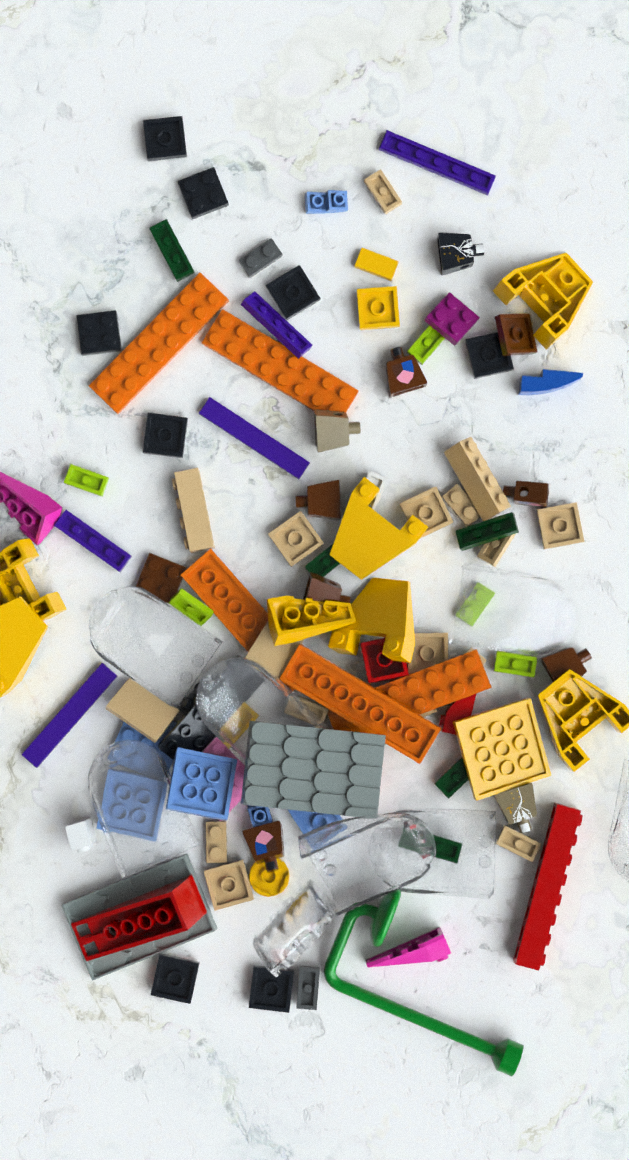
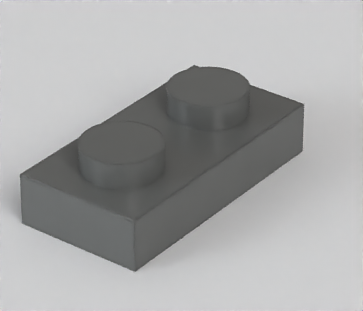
M271 238L239 259V263L251 278L281 258L283 254Z
M299 967L296 1009L317 1010L320 967Z

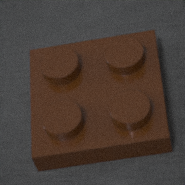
M499 314L495 316L503 356L532 355L538 352L535 337L533 336L534 332L530 314Z
M149 553L134 590L169 604L171 598L179 590L183 580L181 574L187 570V567Z

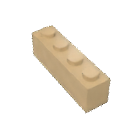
M472 437L458 442L444 452L483 521L489 520L511 507Z
M194 468L174 472L175 478H172L174 490H178L179 498H176L178 510H182L183 515L180 518L182 530H186L187 537H184L185 548L189 549L191 553L215 549L200 470Z

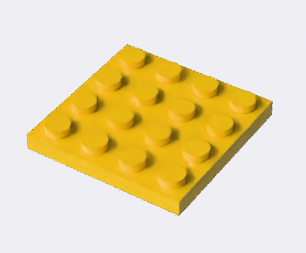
M531 698L521 699L453 721L474 800L477 801L551 776Z

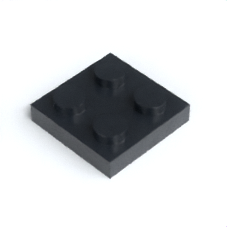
M182 116L143 120L148 161L187 157Z
M214 167L177 181L192 220L229 206Z
M300 265L266 285L267 290L286 320L321 300Z
M116 310L77 315L82 356L122 351Z
M498 332L465 340L474 379L514 370L511 356L502 355Z
M148 413L143 453L183 458L188 418Z
M160 953L151 996L191 1004L200 962Z
M254 965L249 1008L289 1013L294 970Z

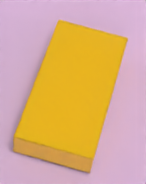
M361 248L354 268L392 281L399 261Z

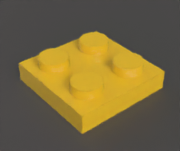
M397 286L357 289L360 330L400 327Z

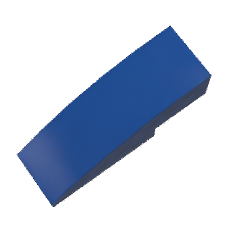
M543 369L540 377L522 376L519 382L518 395H540L561 390L580 381L583 373Z

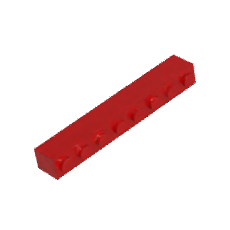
M554 802L513 957V962L516 965L539 971L540 966L545 964V947L550 944V928L555 925L557 914H554L556 906L560 905L562 894L559 893L561 886H565L567 874H565L566 867L570 866L572 861L570 851L577 842V834H575L577 826L580 827L583 815L580 814L581 810Z

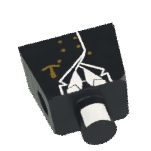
M438 233L437 243L441 275L470 268L474 264L475 256L484 255V244H472L470 234Z

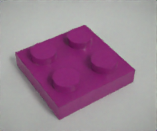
M449 292L428 314L424 321L455 346L480 317Z

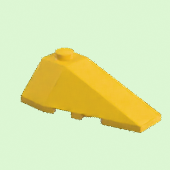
M294 596L267 599L268 624L274 646L294 643L356 623L351 603L328 600L320 602L313 601L312 598H306L305 600L296 599Z

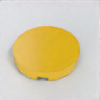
M280 858L276 859L279 870L267 873L264 862L260 864L254 862L251 866L249 880L252 888L258 894L272 897L282 893L287 887L290 877L289 869Z

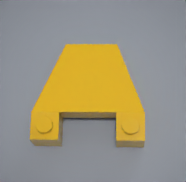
M563 253L514 269L498 283L493 292L505 305L509 304L518 295L544 322L533 336L547 350L569 329L593 281L567 253Z
M365 477L351 493L330 552L332 558L360 580L413 547L428 529L427 525L412 515L401 530H399L369 507L370 503L380 492V489Z
M30 538L17 540L0 552V606L18 597H22L43 621L51 619L67 610L58 592L49 593L40 598L24 567L25 564L39 555Z
M372 578L351 604L356 623L332 630L328 647L340 654L356 656L361 635L385 637L382 654L393 661L411 663L415 636L410 582Z
M18 597L0 606V698L10 693L22 681L48 628L22 597Z
M570 669L538 694L556 753L570 771L575 772L590 760L577 744V741L605 718L616 732L623 733L629 728V709L626 705Z

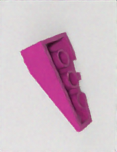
M0 472V503L3 502L9 509V516L11 518L15 517L21 525L19 529L36 545H39L58 521L62 507L48 495Z
M439 927L366 959L367 967L433 962L435 960L441 962L448 958L451 951Z

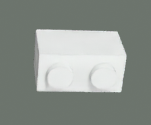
M91 817L65 826L71 851L77 849L79 853L89 850L93 847L92 844L97 841Z

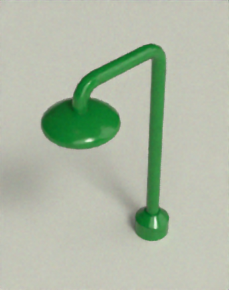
M399 888L390 890L381 898L377 906L361 903L351 907L343 918L325 962L324 975L330 987L366 1004L491 1056L497 1071L512 1077L521 1060L523 1044L507 1038L495 1045L342 980L337 976L336 968L357 918L360 916L372 918L370 939L374 947H380L393 920L400 901L401 891Z

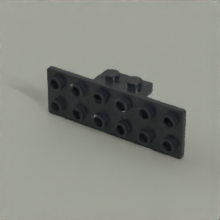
M237 655L212 684L204 678L195 685L194 690L189 696L181 701L178 709L184 716L159 743L158 748L173 760L176 748L178 747L202 752L218 734L217 731L243 702H246L266 678L240 655Z

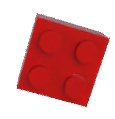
M385 638L360 643L368 683L409 675L406 662L393 661L382 654Z

